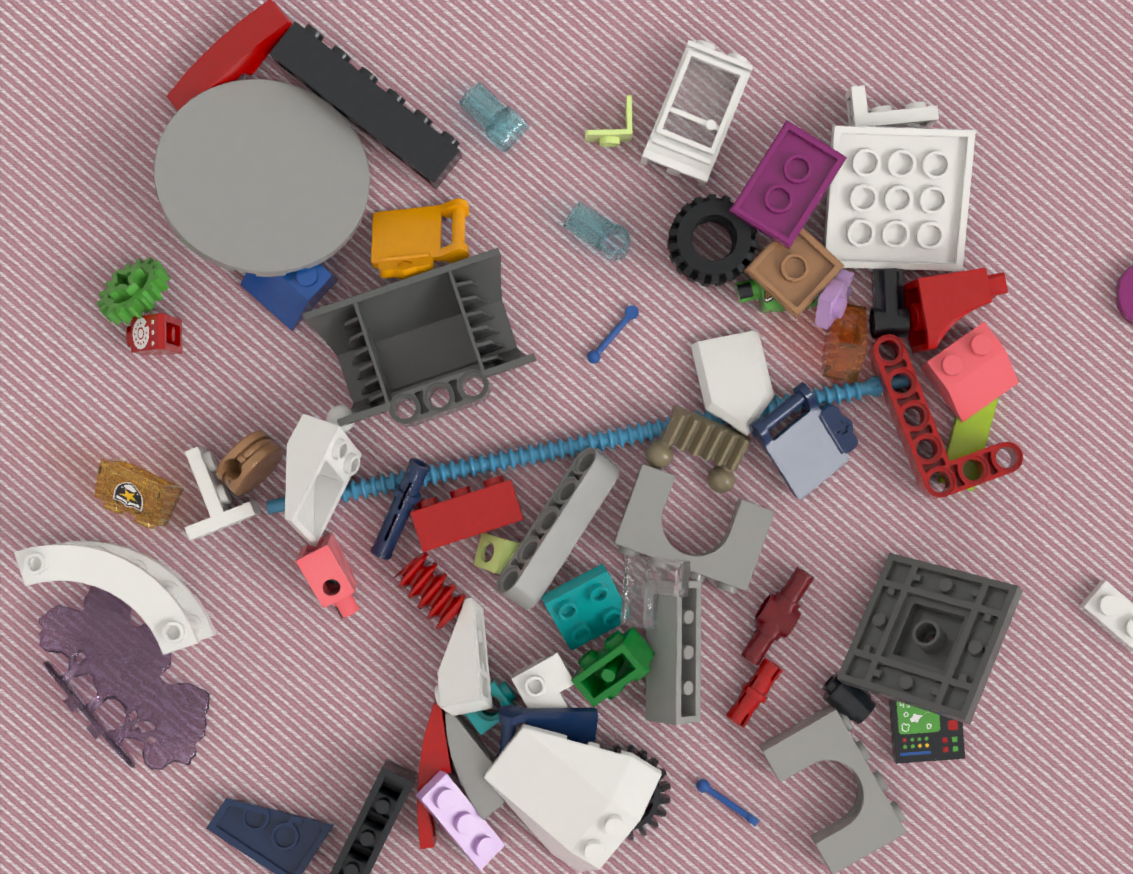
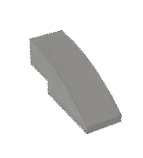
M446 712L447 739L453 764L470 802L484 820L505 803L484 778V774L495 761V757L462 715L452 716Z

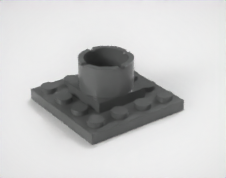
M889 553L837 679L843 684L970 725L1023 591L1014 584Z

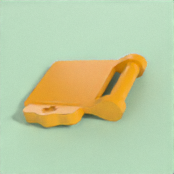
M458 198L442 205L375 212L372 223L371 262L374 268H378L380 277L384 279L394 277L406 279L433 270L435 261L454 263L469 258V246L465 244V218L469 215L468 201ZM442 217L452 219V244L442 248Z

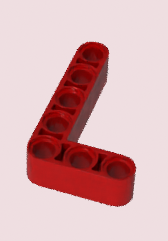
M891 334L883 335L873 343L869 351V359L875 375H878L884 389V392H882L923 495L931 499L947 497L1010 474L1020 468L1023 462V452L1018 445L1008 441L949 461L904 343L899 337ZM881 344H888L895 350V358L893 360L887 361L881 358L878 352ZM901 375L907 378L909 386L905 393H897L893 390L891 386L893 376ZM907 408L915 409L919 413L920 422L917 426H910L904 420V411ZM919 441H927L932 446L933 452L929 459H923L918 455L916 447ZM1000 449L1006 450L1011 457L1010 465L1007 468L1001 467L996 461V454ZM966 461L973 462L978 468V475L974 480L966 478L963 474L962 469ZM933 473H938L945 479V487L941 492H936L930 487L929 480Z

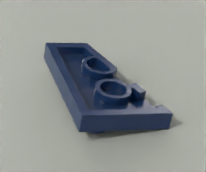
M227 797L206 829L274 874H302L334 824Z

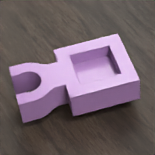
M841 269L836 279L830 281L818 298L815 326L828 330L836 318L840 319L843 316L847 306V299L852 294V288H849V285L854 279L855 273Z

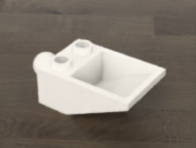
M343 405L331 408L327 414L326 421L302 414L287 443L285 520L314 547L317 546L351 476L357 472L360 466L362 454L345 434V432L353 427L354 423L340 427L337 423V419L353 414L351 409Z

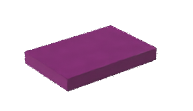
M786 120L729 213L785 248L790 249L847 157Z

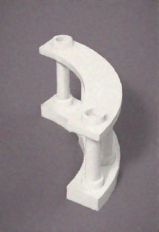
M72 541L30 547L14 552L25 586L49 581H72L98 587L120 598L142 617L158 641L163 655L198 644L200 640L217 635L201 601L196 595H193L189 588L181 581V578L163 563L133 548L109 542Z

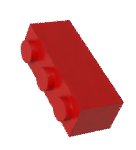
M503 475L483 481L485 487L483 489L471 492L470 486L451 491V499L438 503L437 497H433L417 503L418 510L410 513L422 551L426 552L524 520L512 479L504 481Z

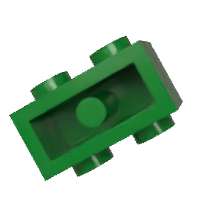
M631 627L623 634L620 630L614 632L604 641L602 649L597 652L591 649L578 660L580 666L571 681L593 707L606 698L609 700L613 699L625 688L626 684L632 680L634 682L639 681L651 670L649 664L655 652L634 627Z

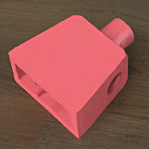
M333 532L321 537L316 547L310 544L301 547L296 563L321 606L325 608L334 604L341 619L357 612L360 608L352 595L356 590L357 580ZM329 579H334V580L338 581L339 583H338V584H332V583H330L328 580H329Z

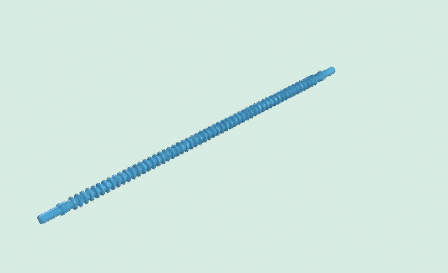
M878 375L860 383L857 380H853L851 385H848L847 382H843L841 387L833 384L831 389L825 385L821 391L815 387L812 393L818 406L821 408L823 403L831 404V402L835 401L836 404H841L843 399L849 403L853 397L858 401L861 399V396L865 395L878 397L882 395L884 389ZM896 375L891 380V386L893 390L909 386V381L904 376ZM785 393L784 398L781 399L775 395L774 400L765 408L759 420H762L763 415H768L789 398V395ZM801 405L797 408V412H801L804 406ZM699 411L695 412L699 415H702L719 423H727L719 417L716 418L707 411H705L704 414H700ZM666 417L665 422L656 419L655 424L647 421L645 426L637 423L635 428L627 425L625 430L617 427L615 432L607 429L605 434L597 431L595 436H592L589 432L585 438H582L579 434L575 440H572L569 436L565 442L559 438L558 443L555 444L549 440L548 445L545 446L539 442L538 447L534 448L529 444L528 449H523L522 446H519L518 451H513L512 448H509L508 453H503L502 450H499L498 455H493L490 452L488 457H483L480 454L478 459L470 456L468 461L460 458L458 463H454L453 460H450L448 465L440 462L439 467H434L433 464H430L431 469L426 475L423 486L426 487L428 482L436 485L438 480L446 483L447 478H452L453 481H456L457 476H462L463 479H466L467 474H472L473 477H476L477 472H482L483 475H486L487 470L496 473L497 468L506 471L507 466L515 469L517 464L525 467L527 462L535 465L537 460L545 463L547 458L555 461L557 456L565 459L567 454L575 457V453L581 452L588 447L600 448L603 452L607 446H610V449L613 450L617 444L623 448L624 443L627 442L631 446L637 440L641 444L644 443V439L648 438L653 442L654 437L660 438V433L662 429H666L670 417ZM400 470L399 475L391 472L389 477L381 474L379 479L371 476L369 481L361 478L359 483L351 480L340 500L343 499L347 503L349 498L353 497L357 501L360 495L367 499L368 494L371 493L377 497L378 492L382 491L384 495H387L388 490H394L395 486L401 483L405 472ZM285 497L267 500L266 507L268 513L285 511Z

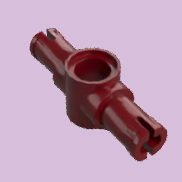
M797 566L780 592L777 591L775 595L769 594L755 616L757 621L755 627L757 629L741 653L744 658L758 666L774 640L778 641L780 637L786 638L791 633L801 615V612L798 611L800 608L798 603L814 580L811 574Z

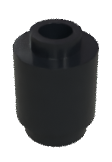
M836 673L833 674L822 687L825 691L823 699L835 708L837 712L846 715L850 721L853 720L857 724L862 723L871 714L876 705L871 700V694L841 683L837 679L838 675Z

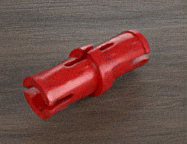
M764 657L749 682H744L741 686L743 690L734 705L726 713V716L737 725L745 728L760 703H765L768 699L766 695L775 680L783 672V669Z

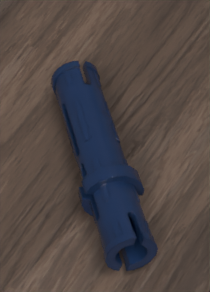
M417 458L409 460V465L401 483L397 484L393 490L395 497L384 518L375 543L371 547L370 551L376 557L389 560L392 557L393 550L404 529L413 505L419 503L421 498L420 489L427 473L431 469L428 463Z

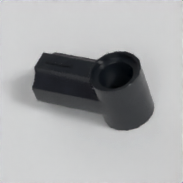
M903 269L873 270V307H871L869 315L871 337L880 338L888 334L897 337H908L910 332V313L908 307L905 306Z

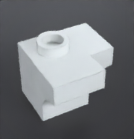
M558 651L548 657H542L513 673L511 679L527 708H568L561 691L574 684L571 681L572 676Z

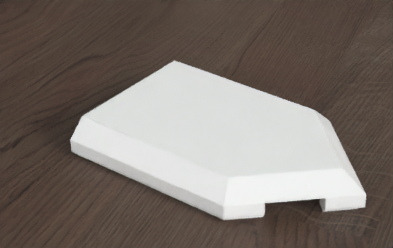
M748 331L702 340L692 344L691 350L705 411L716 418H721L734 426L737 431L748 436L750 433L748 425L755 419H759L765 408L768 407L774 398L759 332Z

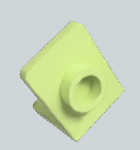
M626 95V129L585 130V142H599L601 147L620 146V142L631 141L633 135L632 95Z
M482 533L473 564L487 571L501 574L520 543L488 533ZM492 543L494 554L491 560L487 562L485 560V550Z

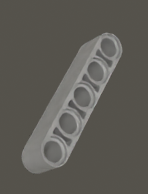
M593 447L584 449L575 458L497 580L496 586L499 593L523 609H531L540 601L618 478V467Z

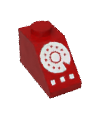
M165 313L143 315L140 319L133 317L131 326H128L126 331V340L128 346L131 347V352L140 355L182 354V320Z

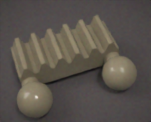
M674 404L672 408L673 415L666 429H662L659 440L651 443L646 449L645 457L648 464L657 469L667 467L673 459L671 446L675 445L680 451L687 450L693 456L700 455L706 461H714L718 466L709 472L707 478L708 485L717 493L728 492L735 483L733 471L737 470L752 441L750 436H746L734 428Z

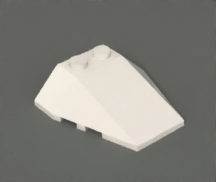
M523 724L486 771L484 778L552 855L580 872L599 870L640 822L661 777V770L633 753L623 750L620 753L601 749L600 744L589 741L588 745L568 740L567 735Z

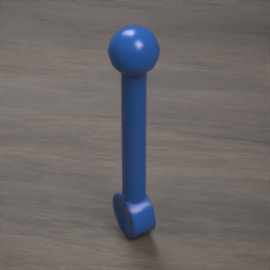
M628 306L625 310V316L596 350H592L587 354V359L590 363H598L601 358L600 354L630 320L637 318L639 310L636 306Z
M700 779L697 782L696 788L699 792H707L745 818L752 825L756 826L760 821L753 814L745 811L710 787L706 779Z

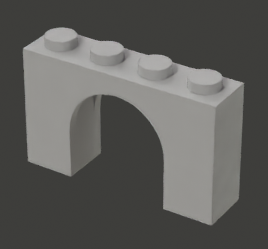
M641 464L613 541L614 544L620 545L618 552L633 558H638L639 553L653 557L651 564L667 570H671L672 564L684 568V576L703 582L705 576L718 581L717 588L736 594L738 588L747 591L775 511L738 499L727 532L715 548L701 554L683 553L669 543L662 527L663 510L676 476Z
M828 705L760 744L759 747L780 782L816 762L825 760L841 762L853 771L857 781V796L854 805L844 817L810 836L831 873L836 874L904 835L906 831L901 822L906 820L896 801L889 803L884 791L888 789V786L878 770L873 773L870 770L866 761L871 759L861 740L854 742L849 730L853 729V725L849 718L837 712L831 705Z

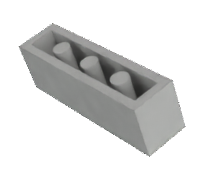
M684 579L647 580L646 642L655 652V655L649 664L651 670L646 674V720L671 725L700 722L701 581Z

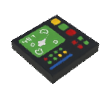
M889 699L893 761L896 764L965 759L963 722Z

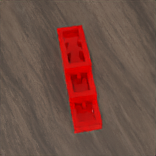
M274 0L266 1L217 40L188 69L166 97L176 110L179 111L192 98L208 89L237 81L242 73L252 76L293 23Z
M436 700L433 704L423 739L417 793L440 770L445 773H451L454 767L447 739L445 710L438 706ZM417 798L420 849L432 848L437 841L434 817Z

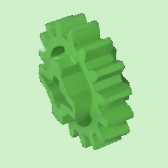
M148 257L145 261L139 258L133 266L129 263L126 264L124 270L120 268L111 276L113 278L112 281H107L104 284L107 289L99 292L98 295L101 298L97 302L100 308L99 311L116 325H119L122 321L129 324L134 316L138 319L142 318L144 311L148 313L156 306L154 304L155 301L163 299L160 293L169 288L166 284L170 280L167 270L157 259L154 261L151 257Z

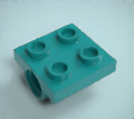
M603 563L542 596L544 605L571 651L633 619Z

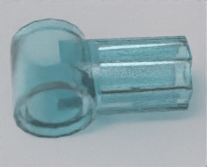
M480 82L472 86L459 102V105L484 129L486 136L504 153L530 128L514 109L509 106L505 107Z
M581 201L574 206L563 225L565 229L599 250L606 259L619 261L628 255L630 235L624 226L614 224ZM612 235H618L624 239L625 243L621 249L611 250L605 245L606 239Z

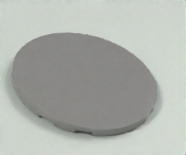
M248 79L228 82L208 89L192 98L181 107L166 126L160 138L154 161L156 195L166 221L179 239L197 255L216 266L232 272L236 270L256 274V276L261 277L285 276L289 272L304 268L310 269L336 254L349 241L358 228L364 215L369 195L370 175L367 157L358 135L349 122L321 97L298 86L274 80Z

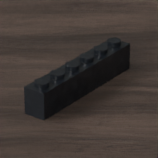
M295 21L269 53L275 63L317 96L332 105L345 118L437 189L462 158L461 151L457 148L460 143L448 132L443 131L440 135L430 127L433 122L418 109L412 113L403 106L406 101L393 89L389 88L387 91H384L376 84L378 81L377 77L364 67L357 70L349 63L351 60L350 56L335 45L331 49L322 42L324 36L314 27L307 24L304 28Z

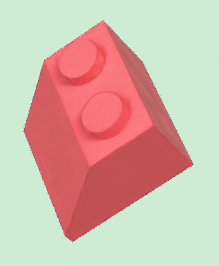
M985 321L920 367L961 422L970 418L1019 383L1006 349Z

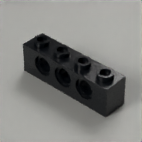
M388 759L385 761L330 874H370L418 774Z

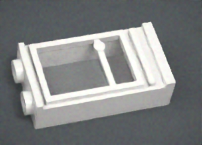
M688 40L640 163L647 165L648 161H652L667 167L666 172L679 177L681 173L699 180L698 186L704 188L753 65L748 64V60L739 54L728 53V55L715 51L716 47L709 42L696 40L695 43Z

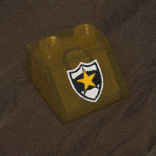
M102 458L98 468L94 497L104 501L103 508L120 515L124 511L136 516L134 522L154 529L155 525L159 527L168 524L184 487L123 459Z

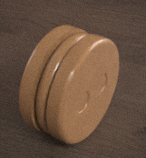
M255 431L244 437L230 449L219 463L216 476L236 496L244 495L256 488L273 472L282 458L283 450L270 440V437L264 431Z

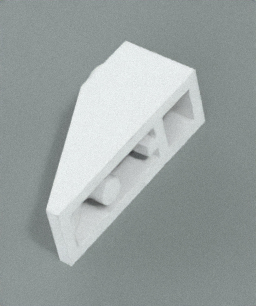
M467 598L463 603L438 670V685L435 686V699L438 706L452 716L492 708L484 610L473 598Z

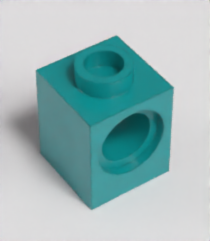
M493 678L490 681L491 695L499 699L501 706H516L513 700L517 697L511 687L505 681L500 684L496 678ZM481 710L465 714L480 735L499 722V710L496 712Z

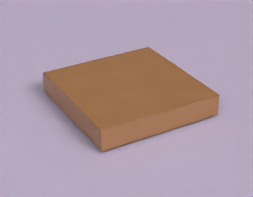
M802 228L790 249L772 240L744 272L796 319L845 265L808 231Z

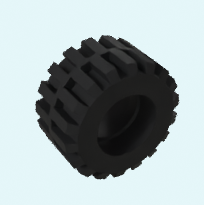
M708 194L707 198L703 199L701 196L697 197L692 203H687L681 208V211L676 215L670 227L669 239L667 241V249L670 250L669 258L671 263H675L677 266L676 271L680 275L684 274L687 276V280L692 283L696 281L701 283V286L708 287L713 284L720 286L725 282H731L746 269L754 257V251L758 244L755 235L758 231L729 213L734 204L730 202L731 197L724 195L722 198H716V194ZM707 222L717 223L729 232L732 239V248L725 258L721 260H708L695 251L692 244V234L700 224Z

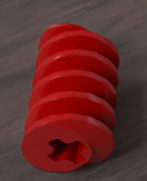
M423 552L417 555L393 578L402 576L398 585L399 589L408 586L412 587L407 596L409 600L418 596L421 597L417 605L419 610L430 606L431 609L426 617L428 620L440 617L436 629L440 630L461 611L466 595L461 593L453 596L456 584L453 582L444 586L443 583L447 574L443 572L434 576L433 573L438 564L433 562L425 566L424 562L428 553Z

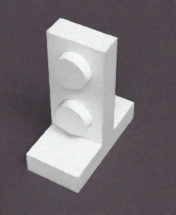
M865 85L852 86L845 94L849 126L924 128L933 126L939 120L938 105L926 106V102H914L905 105V109L892 110V106L885 105L874 107L871 109V113H868Z
M195 447L185 451L210 518L184 527L189 541L202 538L262 514L257 501H250L235 508H229L228 504L232 502L231 495L227 486L224 483L220 484L215 471L217 470L218 462L212 451L207 452L206 447Z

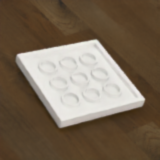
M832 125L830 147L846 156L847 159L827 189L823 246L845 265L843 268L963 271L976 130Z

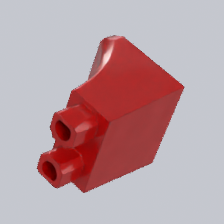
M986 268L917 278L905 284V306L908 307L910 313L908 342L911 352L916 354L937 348L947 331L959 319L981 306L992 303V299L996 298V296L1007 294L1008 289L1004 272L987 275Z

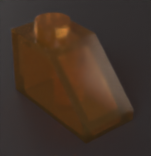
M847 304L843 316L840 319L836 318L829 329L826 330L822 352V376L835 380L857 382L867 353L866 307Z

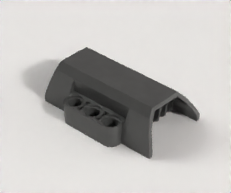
M499 248L302 313L304 321L323 338L336 354L353 400L351 409L353 414L337 419L340 427L389 411L392 419L400 425L413 427L485 402L491 392L488 377L536 362L534 353L526 355L517 348L502 301L501 254ZM473 378L482 380L484 385L482 392L476 396H470L465 393L466 383ZM442 389L447 390L450 396L449 402L443 407H434L431 401L434 392ZM404 401H412L416 407L415 413L408 419H402L398 415V408Z

